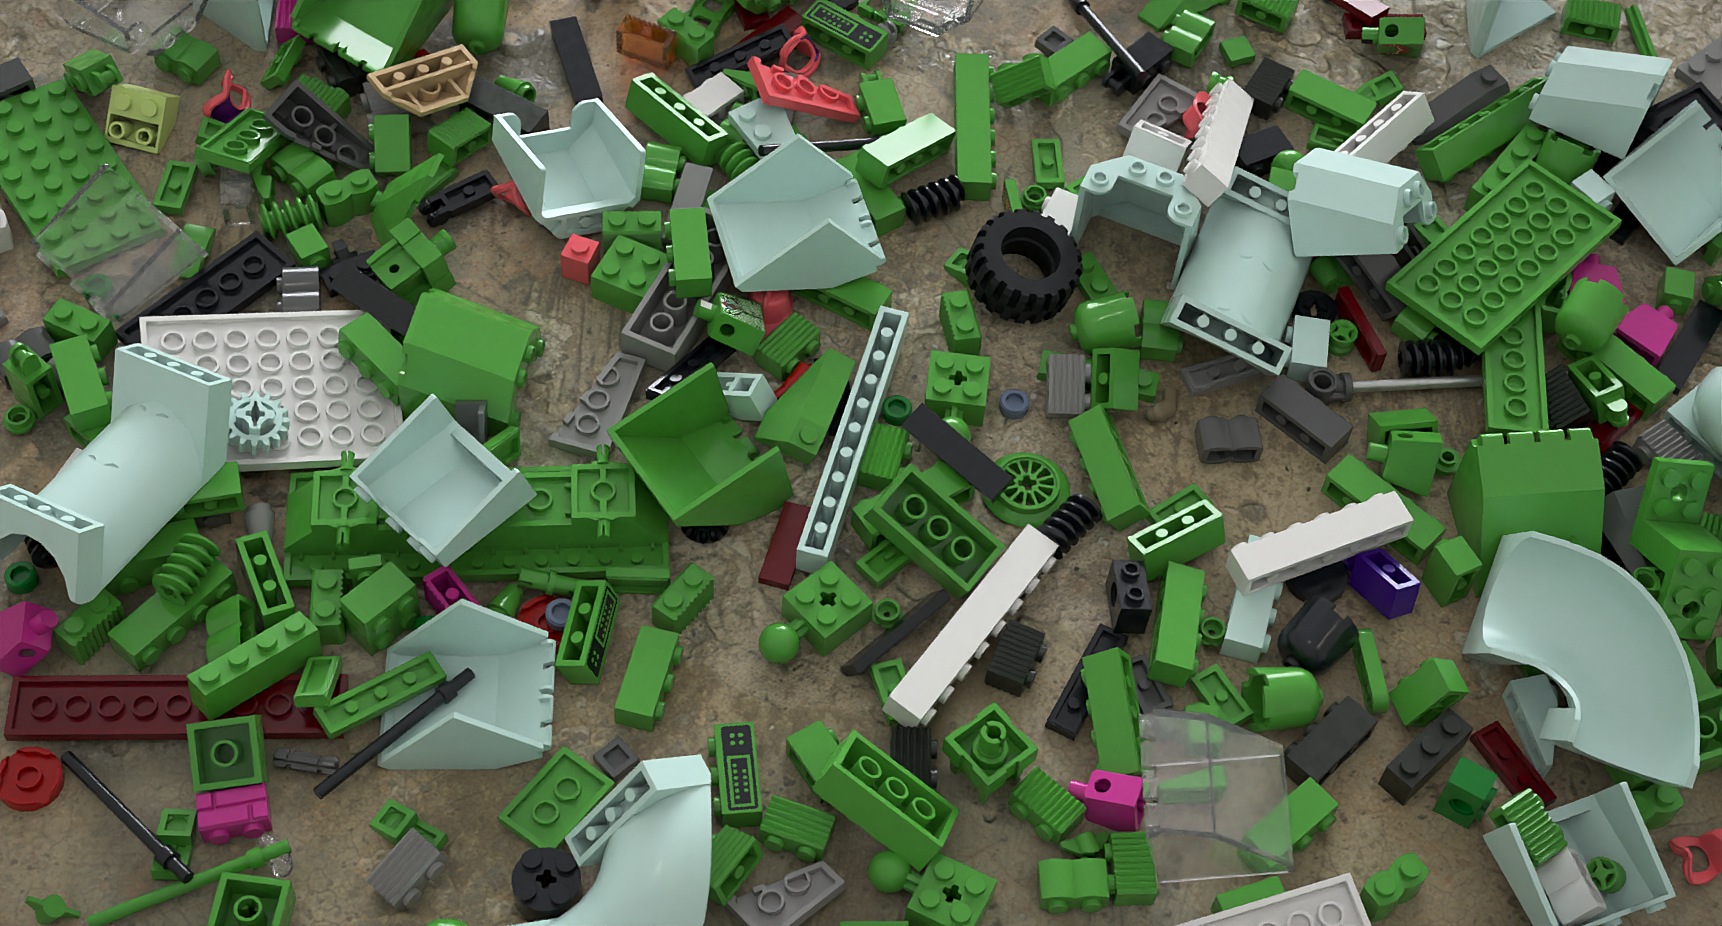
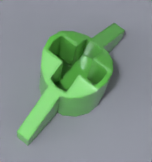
M1092 831L1079 834L1073 839L1060 841L1059 846L1061 850L1077 855L1080 859L1095 858L1101 850L1103 843H1106L1109 834L1108 831L1095 834Z
M52 894L43 900L32 896H27L25 899V903L35 910L37 921L43 925L50 924L59 917L78 918L81 914V911L67 908L63 898L58 895Z

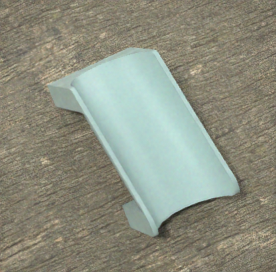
M1235 166L1228 189L1210 206L1160 324L1180 330L1212 344L1249 363L1266 376H1279L1292 350L1291 347L1281 343V339L1314 256L1296 257L1294 255L1287 202L1289 192Z
M140 343L116 348L111 423L37 495L12 484L0 487V561L4 560L29 536L40 542L55 558L65 578L69 599L76 604L92 601L225 464L232 379Z

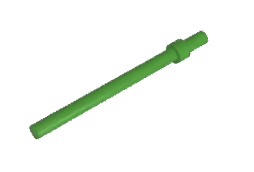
M285 839L262 849L258 846L247 850V855L195 874L193 879L186 884L177 881L87 917L88 925L103 926L220 880L222 872L238 873L251 867L255 870L266 866V861L292 852L290 844Z

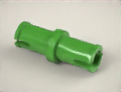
M521 566L517 586L545 591L546 595L552 596V593L573 597L577 580L585 579L558 575L555 570L544 572Z

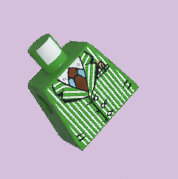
M719 292L712 303L699 299L695 305L693 315L706 320L708 335L711 338L749 356L754 355L766 333L760 303Z

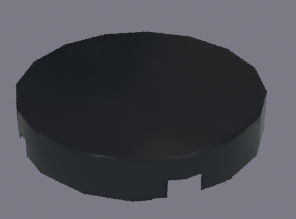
M1341 560L1285 582L1289 591L1303 602L1305 600L1309 601L1313 596L1323 597L1331 602H1335L1342 596L1348 584V571Z

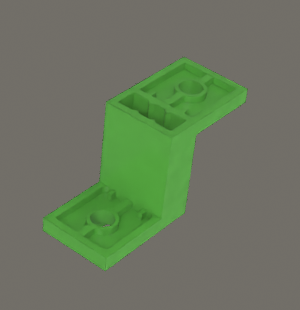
M1653 457L1629 544L1665 573L1657 602L1672 623L1678 637L1681 639L1711 640L1722 604V542L1698 523L1715 465L1709 461ZM1678 484H1681L1680 492L1671 497V490ZM1693 601L1691 610L1682 613L1683 607Z

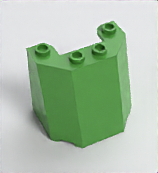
M432 288L429 293H421L402 347V353L406 357L398 375L397 387L403 419L406 420L431 394H434L454 420L456 400H487L488 437L496 436L509 426L519 427L521 412L517 411L516 398L520 387L524 388L528 376L526 368L528 363L532 364L537 360V357H542L545 349V339H541L540 326L439 289Z

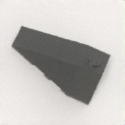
M1491 64L1467 75L1428 103L1434 122L1425 129L1423 134L1417 136L1411 142L1414 145L1426 144L1511 92L1508 82Z
M298 79L288 87L262 116L280 134L355 171L369 169L372 172L374 170L370 169L369 160L370 152H375L374 145Z

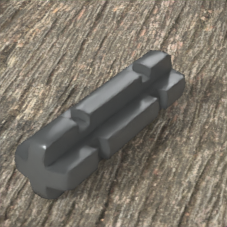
M280 747L275 750L273 755V766L287 769V766H291V770L318 774V771H322V775L328 776L338 770L340 764L339 758L326 755L325 758H322V754L298 750L291 753V749Z

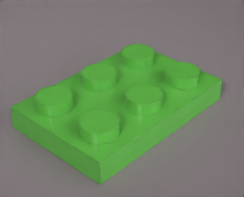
M563 745L497 816L498 822L533 849L543 847L561 849L566 843L565 837L615 788V782Z

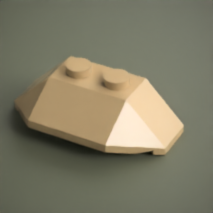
M461 44L367 74V80L384 99L403 111L422 117L467 102L478 62Z

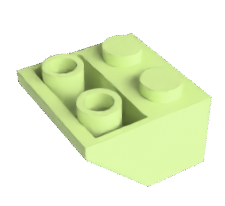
M128 83L112 84L104 134L105 138L111 143L159 154L176 124L180 96Z

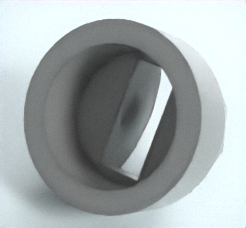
M887 20L881 22L878 27L888 32L887 45L895 43L898 33L896 25Z

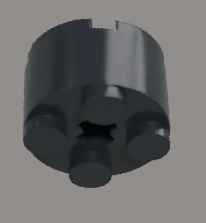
M552 847L529 849L522 854L521 859L514 867L511 879L514 903L527 922L559 918L582 899L580 869L574 856L570 853Z

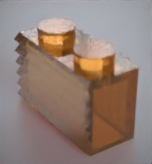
M630 14L625 16L616 30V53L627 56L630 59L638 60L667 71L677 56V33L675 30L671 31L670 28L666 29V27H661L660 25L656 26L655 23L651 24L650 21L646 22L645 19L641 20L635 16L631 17Z

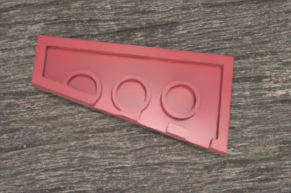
M753 55L747 63L764 104L855 123L860 117L852 96L823 84L816 87L808 78L799 74L796 78L784 74V68L775 64L771 68L761 64V59Z

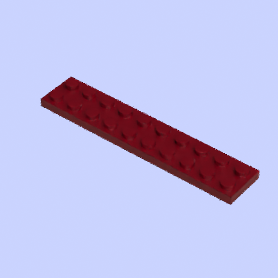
M302 674L286 676L214 719L221 720L261 715L264 739H329L313 715L314 707L296 708L293 698ZM348 674L339 675L331 699L348 691ZM187 675L13 676L4 737L6 741L188 740L186 724L210 720L193 704ZM344 733L333 739H344Z

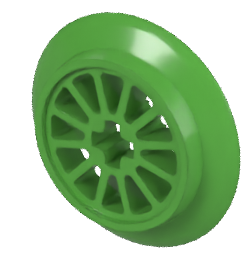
M1012 453L999 458L994 463L1007 472L1014 481L994 503L984 495L983 498L988 508L1001 520L1019 527H1026L1028 524L1038 527L1043 525V522L1048 517H1051V514L1059 509L1062 503L1066 502L1070 496V485L1062 469L1050 459L1034 453ZM1022 467L1028 468L1027 473L1023 471ZM1031 469L1037 470L1034 474H1031ZM1022 484H1028V487L1031 488V490H1025V487L1022 486ZM1022 500V504H1018L1016 501ZM1026 501H1029L1031 505H1026Z

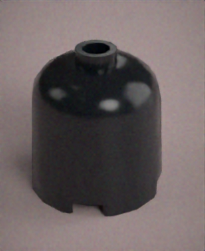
M1313 596L1309 601L1305 602L1279 634L1277 647L1283 659L1284 667H1301L1310 672L1314 677L1324 675L1354 646L1355 641L1359 638L1356 625L1349 616L1343 619L1333 610L1336 604L1323 597Z

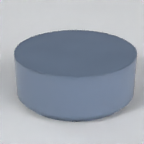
M1018 389L1005 391L999 401L1001 414L1013 420L1023 418L1029 410V397Z
M558 598L547 605L545 616L546 622L551 629L564 632L571 600Z

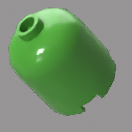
M454 0L452 37L456 44H463L470 53L475 55L488 54L495 51L504 39L510 0Z
M1549 129L1535 163L1570 185L1573 180L1593 169L1601 154V150L1595 148V150L1591 151L1589 149L1590 145L1567 135H1564V137L1556 136L1557 131Z
M1588 277L1578 280L1558 311L1554 321L1555 332L1563 344L1571 350L1591 353L1601 349L1623 322L1630 310L1629 306L1626 307L1622 301L1624 294L1614 285L1602 279L1598 283L1588 281Z
M1129 290L1080 303L1074 311L1073 323L1068 324L1072 342L1078 341L1080 348L1093 356V349L1098 348L1131 350L1140 348L1142 338L1141 336L1135 337L1134 325L1140 323L1133 297L1128 298Z
M1252 667L1247 669L1246 673L1250 676L1248 681L1242 682L1241 696L1254 712L1251 719L1252 723L1248 724L1250 730L1253 732L1295 729L1308 726L1315 720L1319 708L1323 704L1324 695L1322 688L1318 687L1314 676L1301 667Z

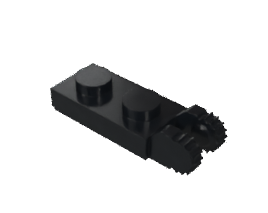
M485 169L436 192L435 195L426 200L424 199V201L419 203L418 210L423 216L430 214L426 220L430 227H438L445 224L450 217L452 219L497 198L490 190L493 186L498 185V183L489 171Z

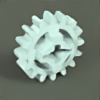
M254 391L252 397H248L245 392H242L241 400L231 397L228 445L231 447L239 444V452L241 453L246 448H250L252 455H256L257 449L261 448L266 454L269 453L270 445L279 448L280 439H287L290 427L288 409L281 408V400L270 401L271 394L269 393L263 398L259 397L258 391ZM253 419H256L257 426H253Z

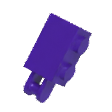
M1381 547L1358 553L1343 560L1346 569L1351 573L1348 584L1388 620L1412 613L1421 582Z

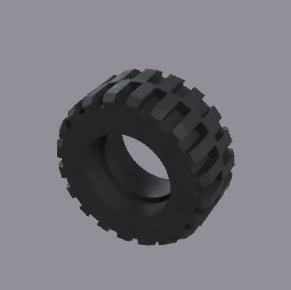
M1015 209L1013 213L1010 210L1000 212L998 216H992L981 227L966 258L965 274L968 277L967 283L971 290L976 291L974 294L975 298L979 303L984 302L986 304L985 309L989 312L1000 314L999 318L1006 321L1010 318L1014 319L1015 323L1025 324L1026 321H1030V324L1040 323L1042 319L1049 320L1055 317L1056 313L1061 312L1067 304L1082 275V255L1080 249H1076L1078 244L1074 237H1069L1067 234L1068 229L1065 226L1056 224L1055 219L1049 215L1047 218L1041 216L1039 211L1031 210L1029 213L1025 212V209ZM1018 254L1031 259L1040 267L1045 278L1030 279L1017 274L1007 265L1002 255Z

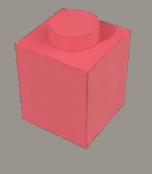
M572 233L560 255L562 277L589 285L591 283V275L600 263V242Z

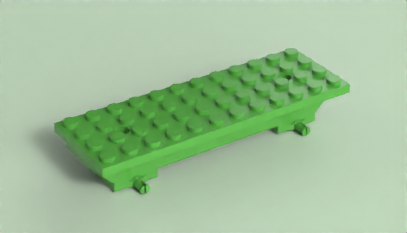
M602 444L596 446L597 461L588 464L507 467L511 471L514 468L518 469L537 495L449 565L462 582L518 580L521 566L544 572L555 570L558 575L577 579L606 578V567L669 569L668 515L629 463L609 461L610 447L604 444V455H602ZM346 450L341 452L340 468L328 471L290 473L283 571L288 587L312 586V571L321 569H342L345 572L347 585H352L348 558L381 554L383 566L391 561L413 583H423V577L443 565L437 560L431 563L422 554H419L406 541L410 536L404 530L398 534L385 522L389 516L372 499L366 503L354 491L358 485L349 477L357 469L354 467L355 453L348 450V457Z

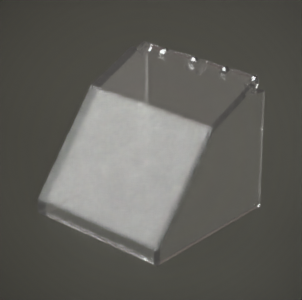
M1153 708L1151 713L1140 714V739L1145 738V741L1140 744L1142 771H1145L1142 774L1143 800H1157V804L1148 803L1144 805L1145 830L1150 831L1146 832V839L1159 883L1295 872L1283 745L1208 713Z

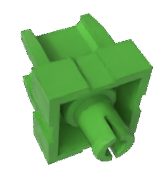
M409 217L392 228L389 232L393 239L366 260L377 278L376 281L380 285L413 306L418 303L423 292L429 293L432 288L447 292L457 285L444 259L446 254L457 247L451 236L442 229L428 240Z
M995 702L979 712L975 719L966 726L962 725L946 736L942 751L950 758V770L954 774L958 772L964 773L979 790L978 800L982 805L988 802L990 795L1005 784L1006 779L1012 778L1016 781L1020 778L1024 769L1036 761L1039 749L1023 731L1019 732L1010 722V717Z

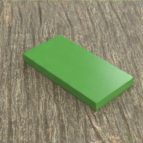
M248 107L195 148L194 158L249 174L290 139L284 137L262 118L266 112Z

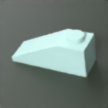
M717 372L730 411L728 415L736 419L762 421L766 411L777 401V397L763 374Z
M1541 674L1511 680L1502 694V698L1530 763L1544 779L1553 765L1554 744L1538 738L1549 707H1558V695L1554 685L1550 684L1547 675Z

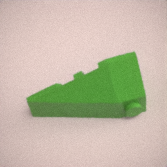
M436 154L389 182L384 192L377 191L370 206L375 208L370 220L381 247L393 239L389 232L392 228L407 217L411 219L444 155Z

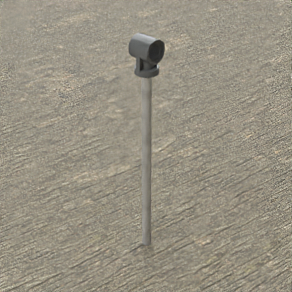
M1317 368L1311 371L1304 390L1315 398H1319L1328 406L1330 402H1350L1353 393L1480 387L1483 386V375L1353 381L1349 372L1334 374L1326 368Z

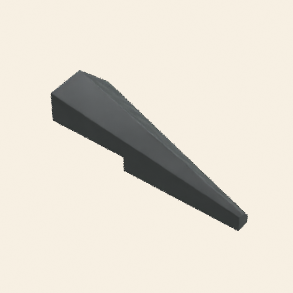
M1645 485L1616 490L1604 498L1602 531L1631 575L1640 567H1657L1629 544Z

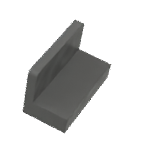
M456 400L455 421L483 445L488 441L487 400Z

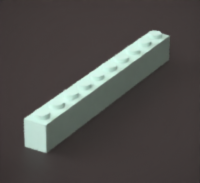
M884 306L879 308L797 547L796 569L814 573L832 560L858 482V472L874 423L878 422L882 405L907 334L908 312Z

